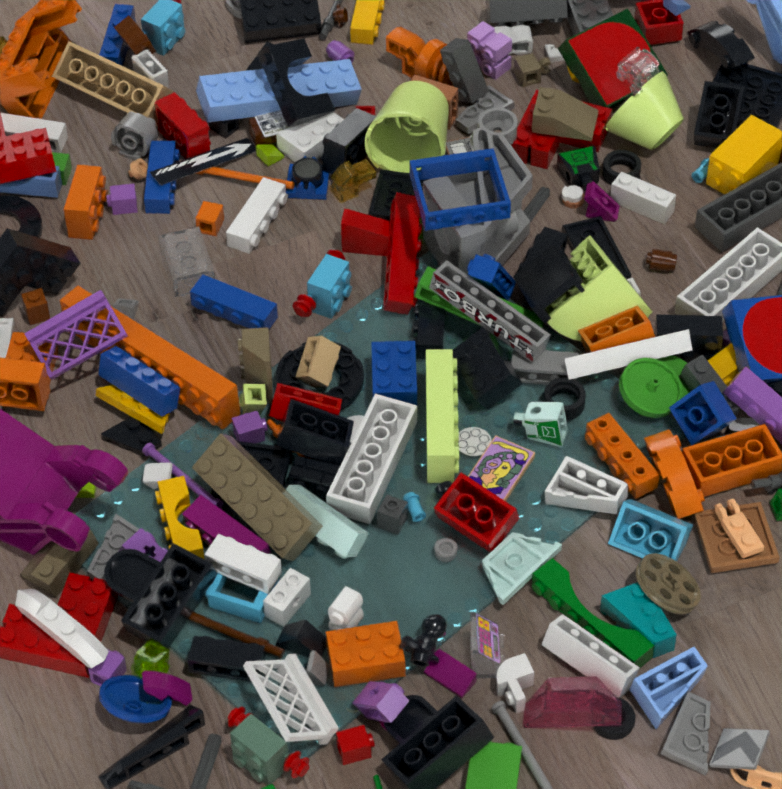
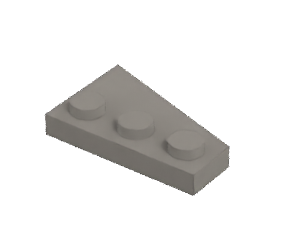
M489 85L487 87L489 91L477 99L473 106H468L455 119L456 126L470 134L472 130L478 128V120L482 112L495 107L512 110L515 108L514 101Z
M115 514L113 524L110 530H107L104 536L105 540L101 548L97 550L87 570L88 576L91 579L99 578L105 580L104 570L106 563L139 528Z
M689 691L687 692L660 753L703 775H706L708 772L707 753L709 751L710 701Z

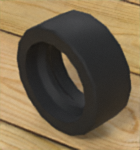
M615 150L604 158L602 175L604 180L610 185L620 174L613 171L610 167L618 164L630 166L633 170L626 174L640 179L642 162L635 153L628 150Z
M558 378L548 383L544 390L543 402H554L551 398L558 393L572 394L578 400L572 405H564L566 420L575 419L580 416L585 407L586 392L584 387L578 381L568 380V378Z

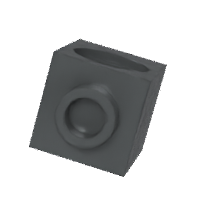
M386 494L377 510V527L399 535L408 518V502Z

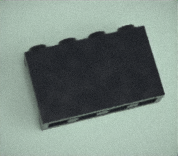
M553 245L513 276L531 309L544 324L551 319L545 308L568 289L576 286L581 293L585 291L581 285L584 281L573 267L574 265L568 259V256L561 248L557 250Z

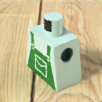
M530 402L525 413L516 412L514 415V425L524 426L528 439L558 447L563 446L568 427L562 402Z

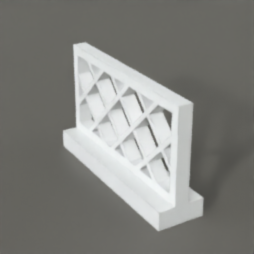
M288 654L284 660L245 662L243 667L285 742L317 740L320 745L329 743L339 727L296 654ZM255 669H257V670L261 671L262 673L266 674L265 677H263V676H261L260 674H258V673L255 671ZM271 677L280 683V686L271 682L268 678ZM283 686H286L289 692L283 689ZM265 687L274 691L276 695L274 696L271 693L267 692ZM279 696H282L285 699L289 700L291 704L289 705L288 703L279 699ZM294 704L298 706L300 711L294 708ZM276 706L287 712L286 715L278 711ZM290 714L302 721L301 724L290 718ZM287 725H289L290 727L294 728V729L297 730L298 732H297V733H291V732L289 731Z

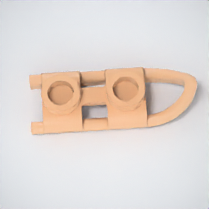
M757 766L756 770L741 769L749 772L747 781L739 777L736 769L730 768L733 778L743 786L752 789H782L781 772L773 773L761 766ZM762 781L771 783V788L761 786Z

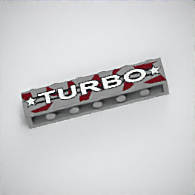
M446 260L433 272L429 287L432 291L533 363L545 351L551 334Z

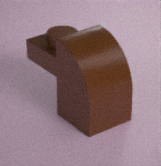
M129 15L114 27L134 55H138L146 49L151 54L156 52L151 41Z

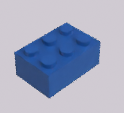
M415 341L371 342L373 397L375 394L417 405Z

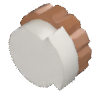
M572 185L563 188L562 203L566 207L578 208L584 204L585 195L579 186Z

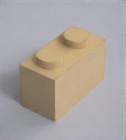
M323 336L308 337L296 378L314 388L328 387L332 380L335 364L339 358L338 354L341 346Z

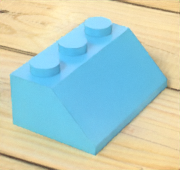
M628 499L623 501L608 544L640 558L656 553L677 561L686 546L693 524Z

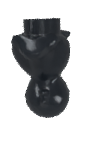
M430 614L422 622V634L414 638L406 635L402 638L399 645L401 649L411 653L410 662L414 665L426 667L429 666L430 661L432 663H439V658L435 656L436 642L440 637L446 636L447 622L439 614Z

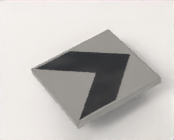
M724 728L709 766L713 768L756 770L770 731Z

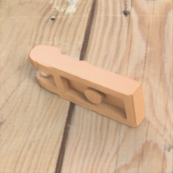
M734 499L727 501L728 509L732 514L729 517L721 503L714 506L715 512L721 521V526L742 558L764 551L763 543L743 512H740L739 505Z

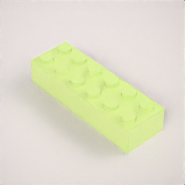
M453 349L426 350L427 483H442L445 481L453 483L454 474H459L458 407H454L458 406L457 358H453Z

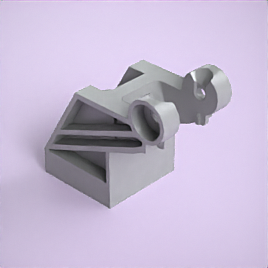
M495 107L482 112L479 116L478 128L472 130L470 142L473 146V151L494 148L511 202L510 218L425 231L423 225V241L440 266L447 260L468 275V264L471 259L474 260L476 254L480 256L488 254L496 258L495 261L503 265L530 233V220L521 209L522 199L532 189L533 175L511 146L517 138L518 120L516 115L508 109ZM489 170L423 181V194L429 212L498 202Z

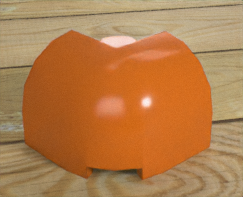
M396 27L386 36V51L401 59L402 73L413 78L414 75H417V58L426 43L417 34L403 27Z

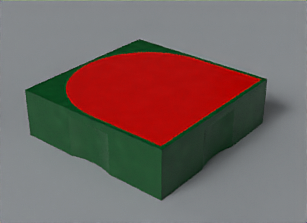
M628 8L566 39L557 48L571 72L579 80L583 92L591 104L612 109L621 104L625 99L636 95L642 89L641 87L658 73L663 71L668 76Z

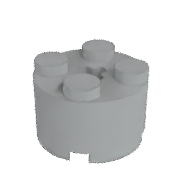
M132 111L124 116L111 133V141L114 147L117 145L121 155L133 160L144 157L150 150L151 141H157L158 139L155 120Z

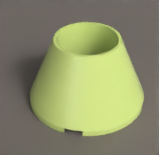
M663 71L647 81L634 97L631 96L617 110L606 124L605 129L608 132L649 150H654L681 125L684 118L667 75Z

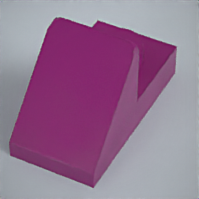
M594 181L587 184L584 197L588 203L586 217L594 218L601 216L604 221H617L620 205Z

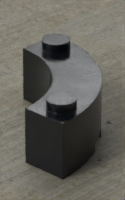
M711 21L687 32L689 41L693 44L694 48L703 47L712 51L721 60L727 72L744 66L755 58L744 39H738L734 34L735 30L727 24L721 25L718 21Z

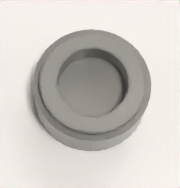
M443 538L436 542L434 554L438 560L450 562L456 558L458 546L455 541Z

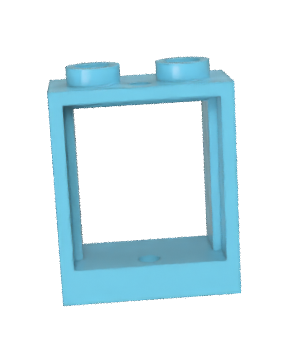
M217 573L213 584L206 591L209 607L262 623L265 617L263 600L268 594L259 591L254 603L220 593L228 577ZM279 579L276 581V583L274 584V586L272 587V589H273V588L276 586V584L279 582Z

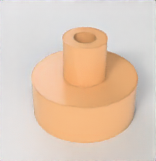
M141 158L131 162L130 170L128 171L129 176L135 177L137 180L146 178L148 164Z

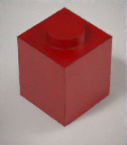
M364 725L336 732V745L343 765L372 758L371 748L375 747L372 734H367Z

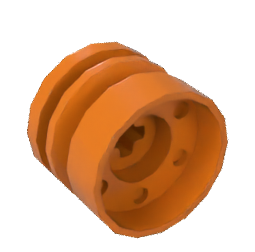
M436 38L432 39L423 47L417 58L416 73L418 76L454 87L440 53V50L447 44Z

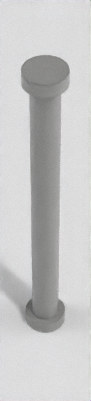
M504 701L496 702L491 707L493 713L499 716L515 745L522 746V757L541 789H553L506 711V704Z

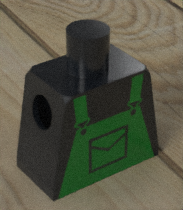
M595 146L558 153L557 170L569 186L583 187L586 192L587 184L593 181L596 184L599 182L600 167Z

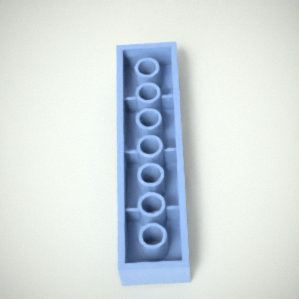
M350 59L302 64L288 67L287 70L290 84L302 95L314 96L328 92L333 107L356 105L358 103L362 89ZM264 69L199 76L196 93L207 123L255 117L281 110Z

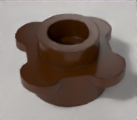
M337 4V9L333 11V18L335 22H338L339 27H342V23L348 22V12L345 7L341 8L340 4Z

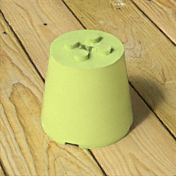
M408 81L399 85L393 91L370 124L365 136L366 153L377 168L410 173V160L445 155L449 105L444 94L435 86L423 81Z

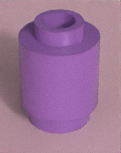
M334 40L328 44L326 53L333 61L350 59L351 63L354 61V52L342 42Z

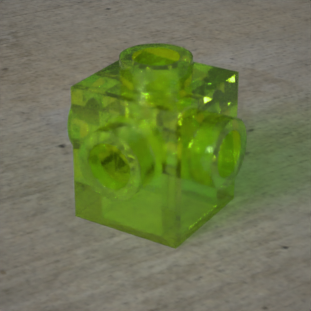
M150 639L136 652L134 657V673L141 678L145 670L167 674L170 668L168 664L170 650Z

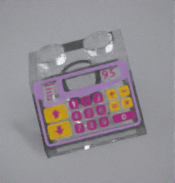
M470 612L471 669L476 672L477 679L497 678L498 668L505 661V654H500V648H504V634H499V624L476 612Z

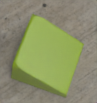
M273 144L256 145V155L267 166L284 158V155Z

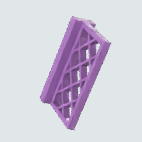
M101 290L25 333L40 362L45 363L47 374L51 380L128 336ZM107 308L109 311L107 320L96 319L98 312ZM84 320L90 322L87 332L77 330L79 323ZM95 323L105 325L102 335L92 333ZM109 326L118 327L120 333L114 337L106 336ZM65 331L71 333L68 343L58 341L60 334ZM75 334L86 336L83 346L72 344ZM90 337L100 339L98 346L95 348L87 347ZM46 342L52 344L49 354L40 352L38 347ZM56 345L66 347L63 357L53 355ZM70 349L81 350L79 357L75 359L68 358ZM51 360L62 361L60 368L51 372L49 368Z

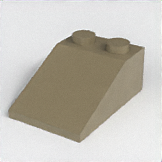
M540 87L533 112L532 132L592 141L599 110L561 90Z

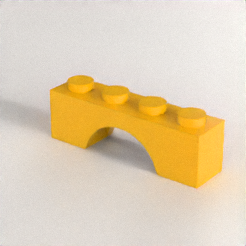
M180 476L157 481L159 490L155 491L157 505L162 504L163 507L159 509L162 523H167V527H164L166 541L171 540L172 544L174 543L205 560L199 530L187 528L178 521L179 516L190 506L185 477Z

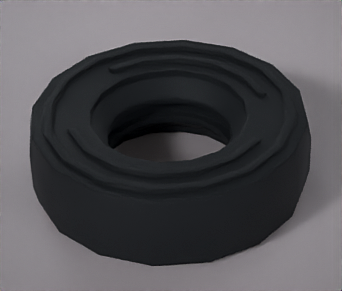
M608 697L599 701L592 711V724L594 730L600 736L606 739L618 740L625 738L631 733L635 726L636 715L633 707L626 700L618 697ZM615 711L622 715L623 721L619 725H610L605 721L604 716L608 712Z

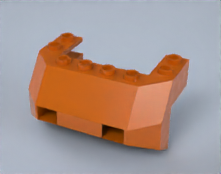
M40 0L15 22V27L10 33L9 39L0 55V104L9 114L38 119L43 118L59 83V80L52 77L68 41L71 42L60 27L76 22L77 18L75 15L82 10L76 0Z

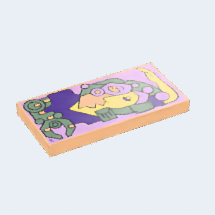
M495 435L468 477L504 501H507L534 460L535 452Z

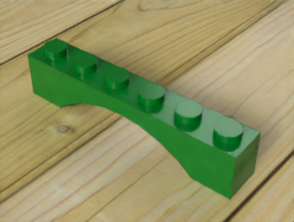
M551 558L532 573V588L534 592L539 596L542 595L549 601L553 609L559 610L570 620L637 665L639 669L653 658L654 644L640 632L611 625L593 615L583 606L574 593L569 571L555 559Z

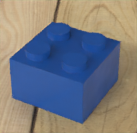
M714 381L699 385L669 407L691 445L705 442L737 419Z

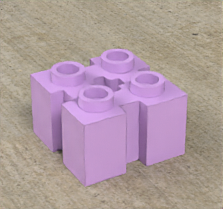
M484 21L467 33V40H469L478 65L485 75L496 80L511 69V56L508 55L512 51L511 38L501 32L499 34L495 33V28Z

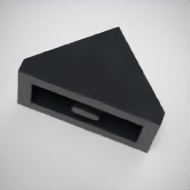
M305 619L285 625L276 642V646L309 657L310 652L313 650L322 657L327 643L326 636Z

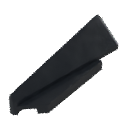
M193 705L186 707L98 776L101 783L106 789H112L189 745L188 735L205 725L204 712Z

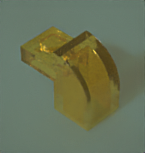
M367 159L353 165L347 161L340 165L333 173L331 191L340 203L359 196V185L375 179L376 171Z

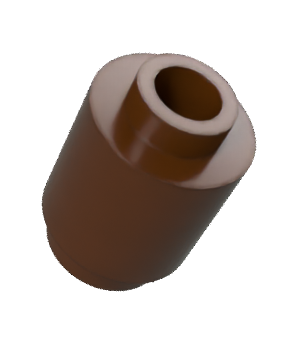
M652 248L651 252H647L645 264L649 265L651 270L675 271L677 254H672V251Z

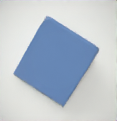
M684 0L663 1V6L675 16L690 8V5Z

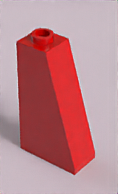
M344 209L341 221L342 252L387 256L390 221L354 210ZM418 236V241H421V246H420V250H419V251H421V250H422V239H419V236Z

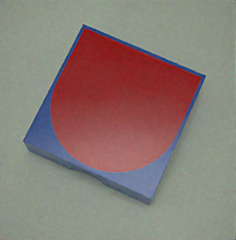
M782 295L731 300L722 310L729 339L735 350L738 372L747 367L765 383L781 381Z

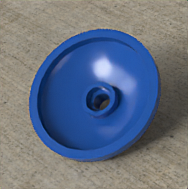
M120 675L112 677L101 685L99 691V700L104 708L113 716L131 723L145 724L158 721L170 712L172 699L169 695L162 701L155 696L148 695L143 688V679L140 676Z

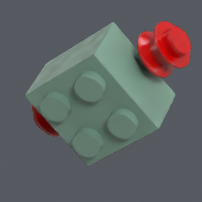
M245 707L234 708L229 713L228 726H237L230 733L233 761L240 768L245 767L250 771L252 777L257 782H263L268 786L276 781L284 772L292 770V778L303 777L310 768L309 758L301 759L300 751L289 753L287 742L258 720L252 713L245 714Z

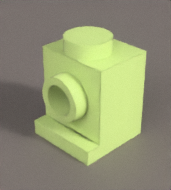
M243 384V393L239 396V404L243 414L258 411L259 415H261L267 405L265 384Z

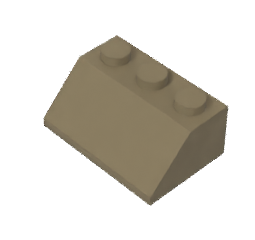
M268 327L242 329V338H238L241 380L245 379L246 384H265L266 401L268 404H272L273 385Z
M89 530L87 539L80 551H70L50 541L36 553L20 575L54 597H57L63 590L69 573H76L99 543L91 530Z

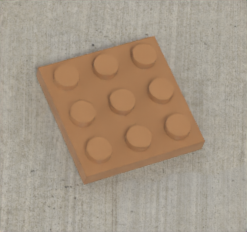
M761 502L739 505L740 512H743L764 545V551L746 558H742L721 526V521L715 509L700 511L693 515L711 573L779 563L780 557ZM724 507L727 512V516H731L732 514L731 511H729L728 507Z

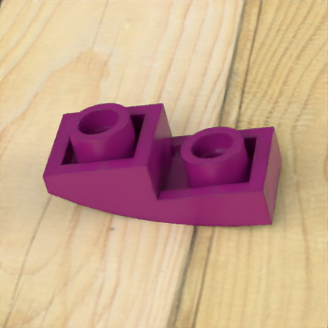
M145 670L142 673L143 688L148 695L155 696L161 701L169 695L174 701H179L185 706L193 700L190 683L185 680L157 671Z

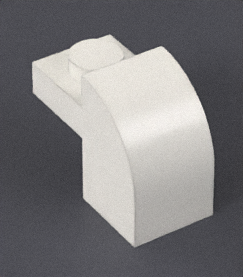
M524 653L509 658L500 665L497 671L496 693L498 697L505 695L507 704L513 706L515 713L525 711L526 697L522 689L534 685V671Z

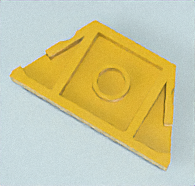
M114 385L96 389V397L157 432L164 433L170 413L161 417Z

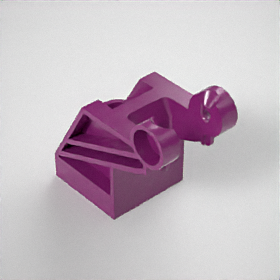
M0 409V541L32 555H35L50 541L70 551H80L87 539L90 527L81 518L67 511L69 506L88 482L104 491L111 492L124 482L129 473L127 468L116 457L102 450H90L84 445L54 446Z

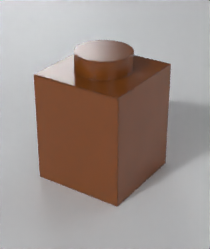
M42 288L21 294L24 311L30 325L50 319L48 303Z

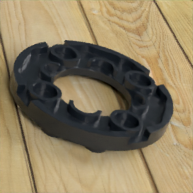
M1 195L0 213H7L17 217V220L21 222L18 232L41 238L43 225L38 209L32 203L19 196Z
M306 342L302 343V347L294 351L289 350L282 357L276 370V383L304 389L299 379L296 378V374ZM334 342L341 346L335 367L339 370L342 380L337 387L331 388L327 393L321 392L320 394L342 399L340 408L342 409L351 404L360 394L364 383V370L360 359H357L352 354L351 349Z

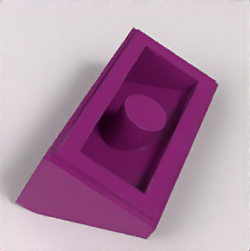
M438 649L435 652V656L439 658V663H432L430 661L429 666L424 670V674L460 698H463L476 683V672L446 652Z

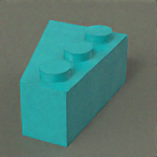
M638 582L602 595L600 612L613 619L617 627L637 630L654 644L653 658L675 650L677 634L661 607L644 593Z

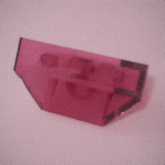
M597 676L548 678L527 701L524 708V728L622 725L621 700Z

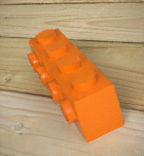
M610 413L586 423V442L593 446L599 458L607 463L613 476L628 483V493L630 492L637 499L658 488L660 474Z

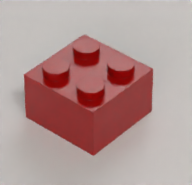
M664 0L638 2L635 6L634 19L650 45L682 40L684 22L681 15L675 16L663 6Z

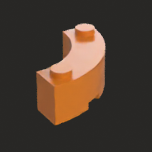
M668 429L645 437L644 441L649 457L662 480L666 479V483H663L676 518L681 519L703 511L702 502H705L701 489H696L688 465L681 452V443L678 435L673 436L672 432Z

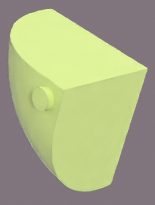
M590 235L570 253L572 256L570 261L584 282L581 285L585 291L581 293L576 286H572L545 308L551 317L547 323L558 333L577 341H581L578 330L637 305L647 318L652 313L648 305Z

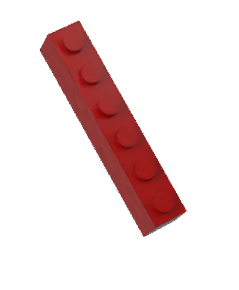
M396 192L391 203L383 310L408 315L411 307H415L417 300L414 295V289L417 288L418 277L415 276V271L419 267V259L416 257L421 246L418 236H420L422 224L419 223L421 214L416 196Z

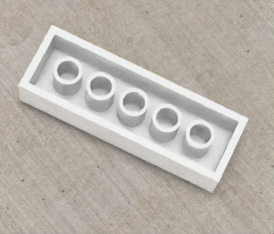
M757 227L677 296L675 314L722 316L723 323L722 310L731 300L753 297L782 271V243Z
M378 394L374 395L326 495L328 505L347 518L367 524L371 523L417 424V405Z

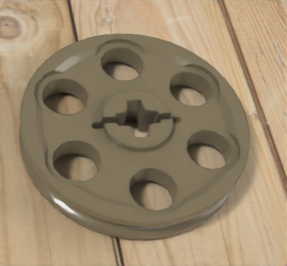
M652 553L646 555L637 565L636 578L640 587L661 608L675 614H688L700 602L701 593L696 580L686 568L672 558Z

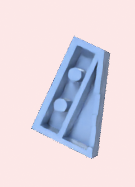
M695 647L686 650L633 680L630 692L656 730L685 698L687 692H690L702 679L708 667Z

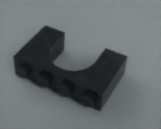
M305 38L268 45L257 54L288 127L305 123L335 111L328 92L314 96H305L297 92L289 82L287 75L288 67L302 65L312 57Z

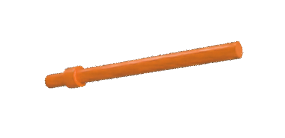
M211 167L195 173L200 175L206 173L253 183H260L264 177L285 184L286 189L293 190L295 185L292 181L218 167Z

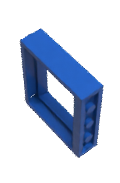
M494 148L410 160V179L425 231L510 218L511 202ZM489 170L498 202L432 212L428 211L420 180Z

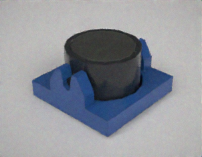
M304 156L294 164L289 165L287 181H292L295 185L293 190L286 189L288 198L327 199L330 173L322 169L323 165L315 157L307 158Z

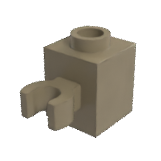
M533 53L515 57L514 73L521 86L526 87L541 83V73L547 74L551 72L548 66L551 65V61L548 57H545L538 62Z

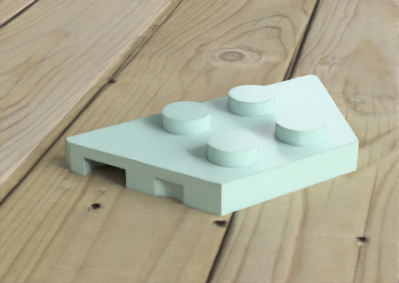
M512 532L482 560V567L500 604L504 605L532 578V573L555 557L562 550V544L555 542L552 545L541 542V538L526 537L523 534Z

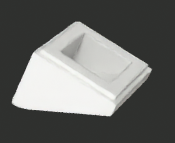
M171 462L146 464L143 483L153 490L157 489V481L171 479L173 464Z

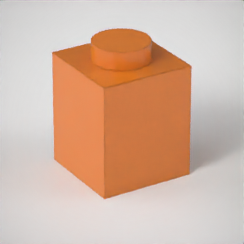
M203 201L195 218L198 233L217 236L224 221L222 204Z

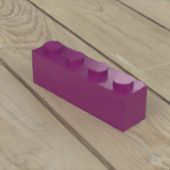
M202 495L182 513L185 520L184 526L198 529L202 540L209 546L216 536L220 534L225 537H232L244 545H251L266 554H271L268 543Z

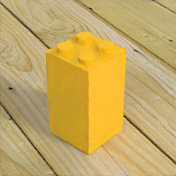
M751 115L710 155L706 184L723 194H727L778 165L782 149V131Z

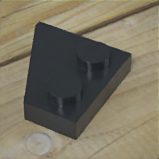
M129 417L101 433L102 439L105 442L111 440L118 443L120 448L131 450L142 457L146 456L142 453V449L147 443L155 445L156 450L162 447L161 440L150 427L133 417Z

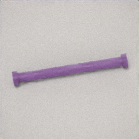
M147 443L142 449L144 455L152 457L158 463L171 462L158 452L152 443ZM173 464V476H184L187 487L198 496L202 495L220 509L223 507L224 503L220 498L216 499Z

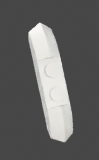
M18 590L15 606L20 612L88 668H93L105 660L109 652L105 646L62 608L37 590Z

